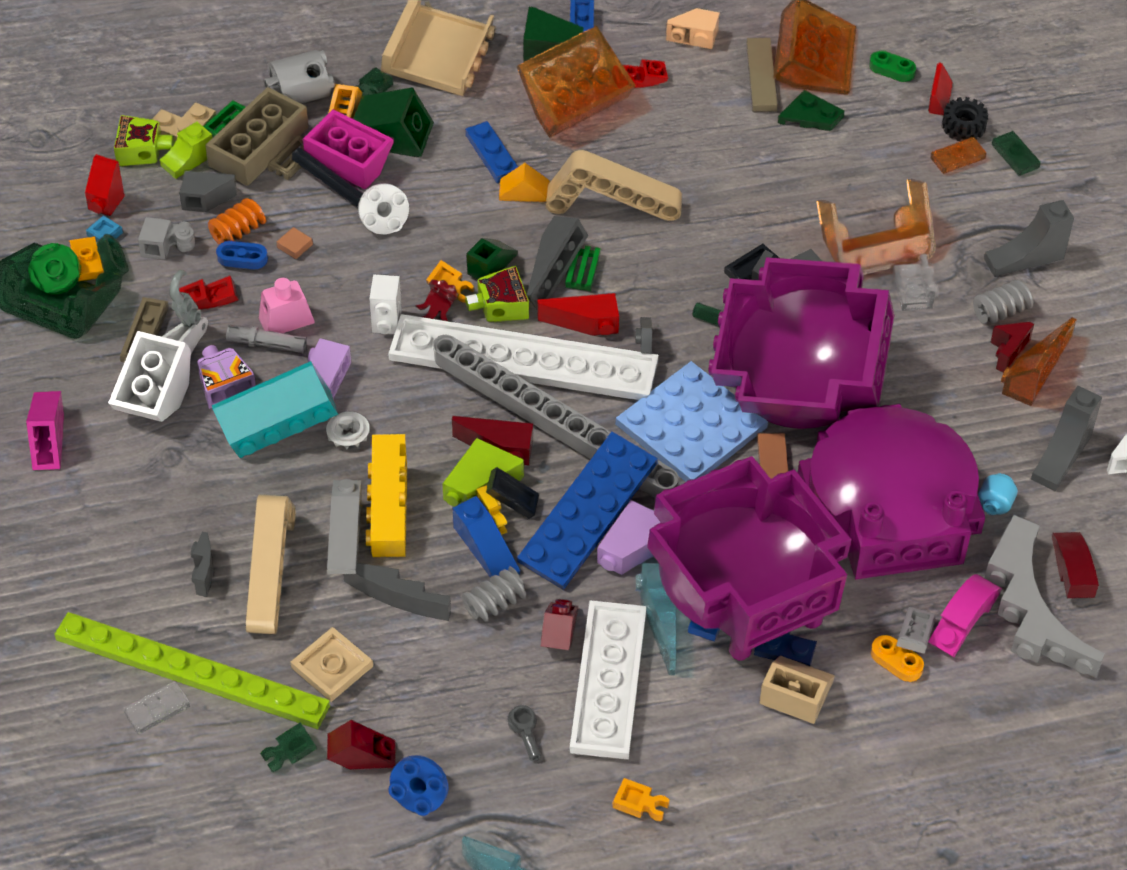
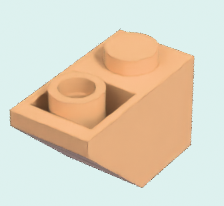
M696 8L667 21L666 41L712 49L718 32L720 13Z

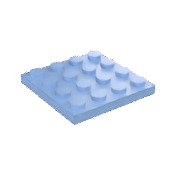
M690 361L653 389L647 398H641L617 416L615 425L653 456L657 457L659 461L676 471L678 476L686 482L707 475L758 436V434L767 429L768 421L755 413L742 412L739 402H736L733 393L724 386H716L710 375Z

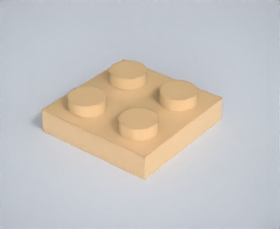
M334 627L330 628L290 662L291 668L330 700V702L373 667V660Z

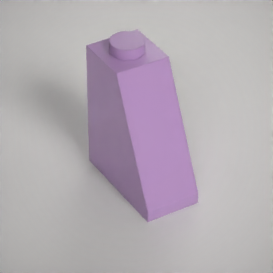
M630 500L599 544L597 563L606 570L622 575L653 557V554L647 548L649 530L661 523L654 515V511Z

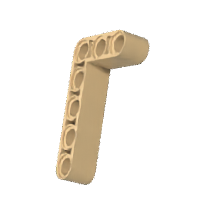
M578 150L571 154L549 183L547 189L546 208L554 214L565 213L584 188H588L667 221L677 220L681 215L682 193L679 189L585 150Z
M259 494L257 498L246 614L247 633H277L286 530H294L296 516L295 506L288 496Z

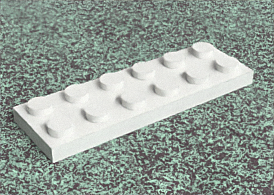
M590 600L570 741V753L629 760L646 606Z

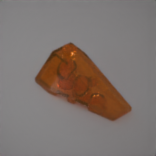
M1070 318L1016 359L1011 369L1008 367L1005 369L1001 378V382L1004 383L1003 395L1032 406L1071 340L1077 321L1076 318Z

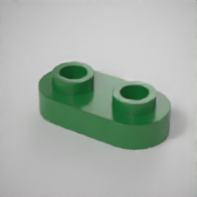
M876 51L870 56L869 68L874 73L900 82H908L915 77L916 64L912 60L886 51Z

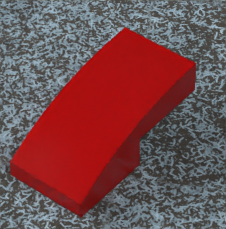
M231 276L207 285L201 279L179 288L180 292L188 293L199 310L219 307L239 300L235 283Z

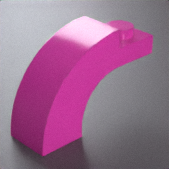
M978 574L972 575L958 589L942 612V619L928 642L955 657L974 624L985 612L989 613L1003 588Z

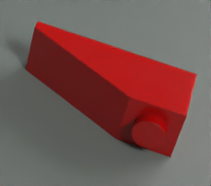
M615 293L537 300L538 321L592 336L619 334V311Z

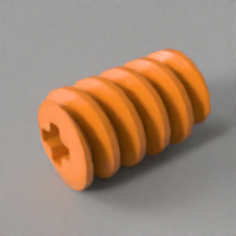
M245 198L241 203L235 204L233 208H229L224 213L217 215L216 218L209 220L208 229L213 239L220 245L224 241H234L233 236L237 240L242 239L241 231L246 235L250 234L249 226L254 230L258 229L257 221L264 225L266 224V217L261 207L254 200Z

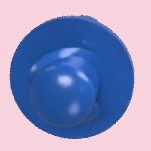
M412 755L400 760L393 768L388 790L390 796L396 799L404 808L420 816H426L438 809L445 801L448 794V780L443 769L436 762L424 756Z

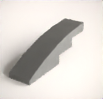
M357 563L356 574H343L344 582L392 607L445 621L450 619V596L425 592V582L400 579L399 569Z

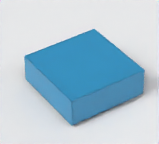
M103 215L86 230L88 237L95 236L96 242L106 248L123 233L122 226Z

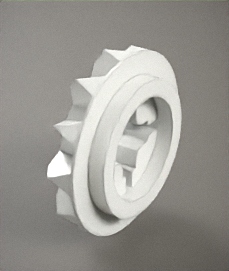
M342 412L329 420L326 432L328 440L333 441L336 447L342 445L348 449L349 446L355 445L358 447L360 442L367 441L370 427L367 419L361 414ZM353 427V433L348 432L346 435H344L343 430L348 431L350 428Z

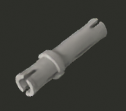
M229 324L226 331L227 341L249 344V347H256V345L304 354L307 346V337L264 331L257 326L249 328Z

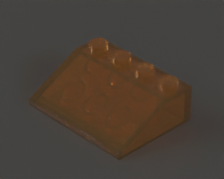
M792 0L781 13L773 78L796 89L847 95L850 92L856 26L808 0Z
M598 26L517 66L536 118L549 138L626 99L636 87Z

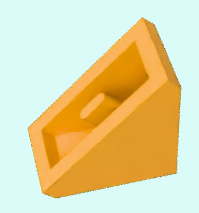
M523 163L500 179L499 201L546 202L550 180L527 163Z

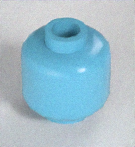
M998 473L989 475L984 479L978 492V497L986 513L1001 515L1010 511L1018 490L1011 477Z

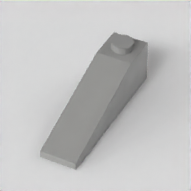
M333 480L327 574H356L362 515L361 480Z

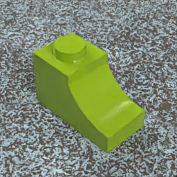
M197 121L178 132V137L173 147L159 159L160 166L175 179L182 176L185 171H190L208 160L206 144L213 137Z

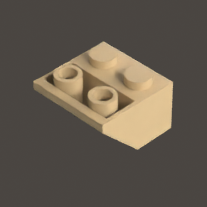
M779 656L772 662L763 681L759 704L815 724L835 675Z

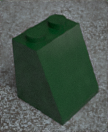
M528 7L523 38V75L581 80L582 70L587 69V55H583V52H587L588 38L583 37L584 27L535 7Z
M413 87L362 96L353 118L392 138L393 145L389 153L412 157H422L434 124Z

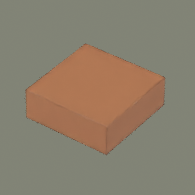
M293 227L276 243L278 249L297 259L313 245V240Z

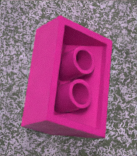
M333 109L303 138L304 150L343 179L366 190L380 175L393 145V139Z

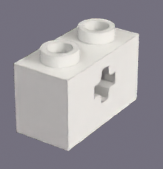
M373 275L369 298L372 333L395 334L402 312L400 276Z

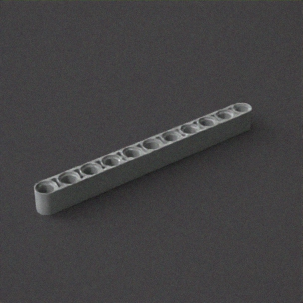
M443 334L434 340V359L440 368L591 459L600 448V446L594 444L603 443L611 433L609 430L453 336ZM551 416H558V418H556V419H552V418H549V417H551ZM579 429L581 431L573 432L572 430ZM658 461L639 489L656 499V495L662 491L677 487L679 476L672 468ZM668 483L671 486L664 487L661 486V484Z

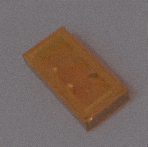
M972 137L931 152L930 158L940 171L945 174L984 160L986 158V151Z

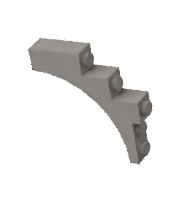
M1014 515L988 562L985 579L997 586L1006 588L997 615L1009 622L1020 624L1011 652L1018 654L1023 659H1029L1038 663L1041 655H1044L1054 662L1065 664L1082 674H1088L1096 678L1105 653L1084 643L1068 631L1047 607L1035 582L1032 565L1033 547L1040 526Z

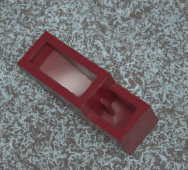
M1080 532L1052 533L1060 582H1064L1066 597L1095 598L1099 583L1093 559L1084 537Z

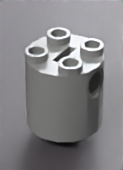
M313 50L269 62L270 78L264 79L265 89L269 87L301 104L330 96V93H332L331 88H334L335 84L332 74H327L325 67L327 65V58L323 50Z

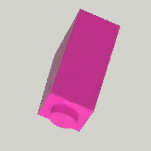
M61 391L34 392L26 421L32 469H60L64 424Z

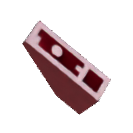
M452 416V437L469 446L478 438L523 459L524 465H530L533 446V423Z

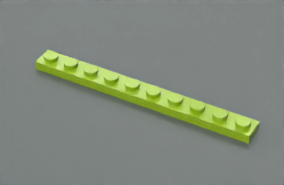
M67 612L55 632L56 641L317 730L330 708V700Z

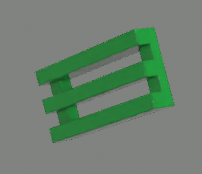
M232 100L203 127L212 134V137H215L245 106Z
M585 246V249L581 248L569 267L566 288L591 291L601 248L596 247L595 250H590L591 246ZM580 255L583 257L578 277L575 283L573 282V278ZM588 257H593L587 282L582 284Z

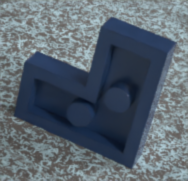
M788 632L755 647L754 655L770 660H776L779 656H783L811 666L817 641L793 636Z

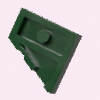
M803 90L778 115L777 123L785 125L786 121L799 122L800 127L831 131L844 118L845 110Z

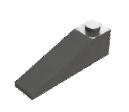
M554 216L542 234L527 296L536 310L538 299L551 298L588 237L578 218Z

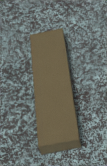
M747 38L746 47L752 112L777 111L771 38Z

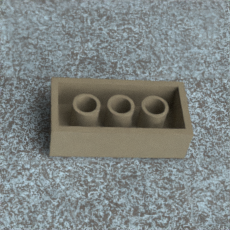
M267 87L206 144L208 166L223 174H233L236 181L249 186L268 167L270 161L296 136H301L309 128L307 107Z

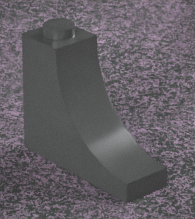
M1064 200L1040 205L1035 218L1021 234L1008 243L985 252L984 260L993 276L1064 260L1074 216Z
M1080 386L1076 387L1065 403L1055 433L1033 471L1031 480L1053 491L1057 490L1092 436L1102 401L1101 396Z

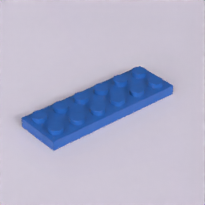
M611 432L518 555V563L564 590L655 468L658 458L618 434Z

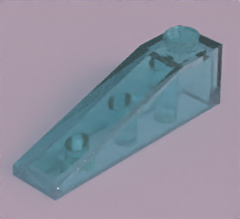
M642 563L641 574H636L635 591H641V604L646 606V617L668 674L675 675L676 606L672 603L662 585L659 564Z

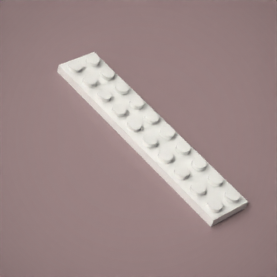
M404 314L400 315L388 353L389 360L440 368L434 359L433 342L440 335H450L529 383L634 400L647 398L650 395L659 356L657 354L641 353Z

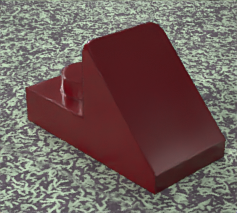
M1013 323L997 325L993 328L991 343L999 347L995 355L998 358L997 370L1006 373L1030 342L1034 323Z

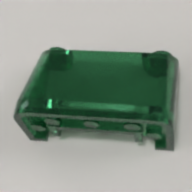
M35 242L0 260V309L74 339L80 338L89 332L121 289L122 276L106 271L97 277L96 285L86 281H77L76 285L68 292L59 295L46 294L40 291L31 281L28 272L32 260L31 257L35 251L43 246Z

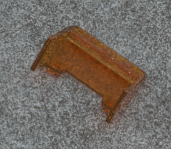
M907 179L910 205L902 206L896 210L893 217L895 229L849 239L847 228L843 224L838 223L835 203L822 199L817 200L823 240L834 262L861 264L863 275L930 259L936 251V241L926 182Z

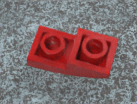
M642 59L639 66L616 64L614 69L617 88H642L658 85L668 80L664 61Z

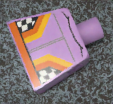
M210 345L202 351L203 358L199 359L197 364L209 409L212 408L211 405L256 386L253 371L234 349L228 348L219 352L216 346Z

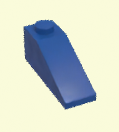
M477 496L452 508L453 528L489 577L493 575L499 576L500 571L508 570L509 566L513 567L520 574V569L492 516Z

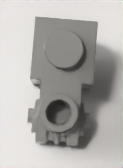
M146 217L138 238L141 257L166 260L172 245H177L178 250L181 252L191 251L195 247L193 226L184 221L179 224H173L171 220Z

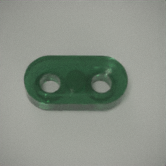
M109 234L102 236L97 241V251L103 262V270L108 276L119 279L129 271L123 249L113 236Z

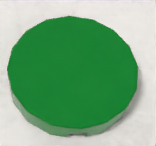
M58 243L44 245L35 251L31 257L32 260L28 268L30 279L40 291L46 294L59 295L68 292L76 285L80 278L81 264L79 257L66 245Z

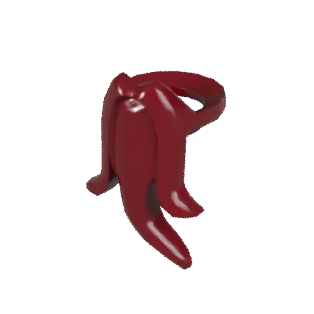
M432 279L429 282L431 290L425 302L416 305V308L425 310L430 306L428 313L423 318L434 319L441 311V320L448 321L446 314L459 294L456 291L455 285H448L445 280L438 281Z

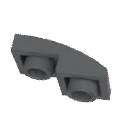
M202 532L198 542L195 541L191 548V558L194 559L195 564L191 581L195 584L196 595L207 597L213 579V557L208 533Z

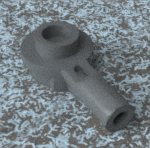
M519 705L509 712L507 718L508 726L515 733L521 734L530 761H535L541 758L532 732L537 723L536 714L530 707Z

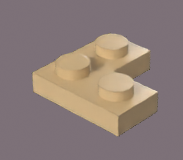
M195 102L183 117L161 109L152 120H157L160 123L161 135H174V142H176L178 132L196 121L204 126L216 116V111Z

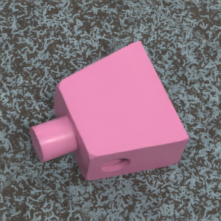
M279 278L275 281L274 287L262 291L259 321L264 331L286 333L315 323L307 300L297 281Z

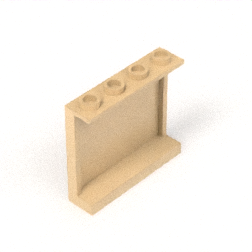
M408 0L382 54L381 72L464 96L467 87L471 88L473 85L474 71L478 72L480 69L481 55L485 56L487 53L488 39L492 40L496 31V26H493L494 15H490L487 24H483L421 5V0Z

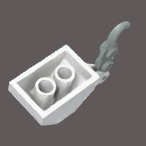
M177 271L170 283V296L173 300L172 310L175 311V314L182 323L162 337L137 331L108 403L114 410L162 422L180 408L189 386L190 355L201 337L205 334L208 326L207 318L201 317V310L198 309L188 293L179 291L181 277L187 275L186 271Z

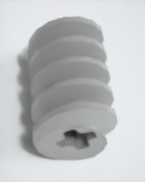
M1013 280L1010 283L1003 284L1001 287L986 291L984 294H978L974 297L973 307L977 318L982 324H986L988 321L995 324L998 322V318L1005 320L1007 315L1012 317L1016 312L1022 313L1024 308L1031 309L1033 307V298L1028 287L1022 281Z
M509 566L508 570L500 571L499 576L493 575L489 581L481 582L480 587H473L471 593L464 592L462 600L472 618L477 620V617L480 616L486 622L489 620L487 611L496 616L498 615L497 605L501 609L506 610L508 609L507 599L511 604L515 605L517 604L515 595L517 594L521 599H525L526 593L519 574L513 567Z

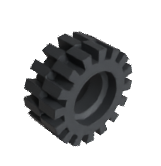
M959 97L957 101L953 99L950 101V104L947 103L942 120V128H944L945 134L949 133V137L952 139L956 136V141H961V138H963L965 142H969L970 138L973 141L977 140V137L981 138L986 131L988 110L984 108L982 102L977 104L978 100L976 99L969 101L970 97H965V100L962 101V98ZM958 118H967L972 121H963Z

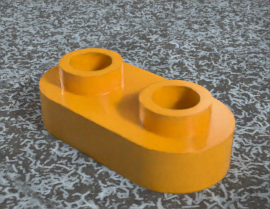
M889 635L879 636L873 641L871 657L876 663L906 682H913L921 677L924 661L920 655L912 650L898 647V640ZM905 662H911L913 665H908Z

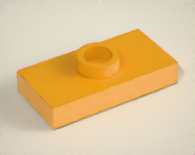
M95 236L69 240L70 248L79 257L81 264V274L78 281L104 278Z

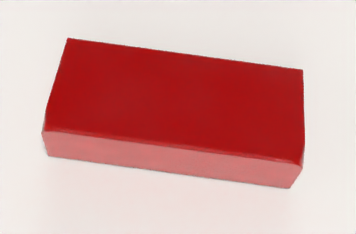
M938 63L936 67L928 108L929 113L944 115V109L947 103H949L953 85L942 63Z

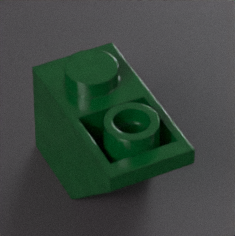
M481 238L466 253L467 274L478 280L481 277L501 271L518 255V251L499 240Z

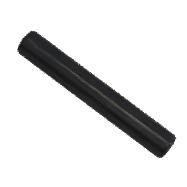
M298 147L293 151L292 160L358 207L364 193L302 148Z

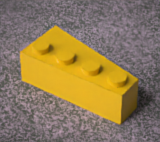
M405 434L372 435V463H368V479H371V484L367 485V501H371V507L366 508L367 523H371V529H366V546H371L372 557H406Z

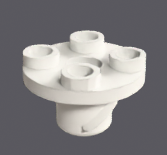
M381 183L370 187L364 192L359 201L358 213L361 222L370 231L376 234H390L399 231L406 222L409 214V203L406 195L399 188L391 184Z

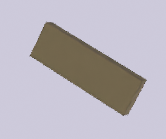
M142 298L120 354L121 362L126 361L137 331L158 336L169 308L168 301Z

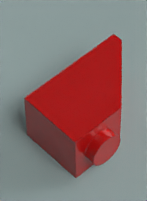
M97 154L93 157L85 189L88 210L111 217L125 197L118 161Z

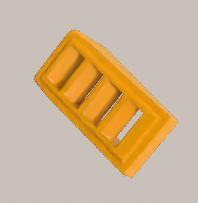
M335 84L328 114L334 109L342 114H347L346 116L353 119L362 97L360 88ZM343 97H348V98H350V101H346V100H342V99H343ZM340 105L349 106L348 109L339 108Z

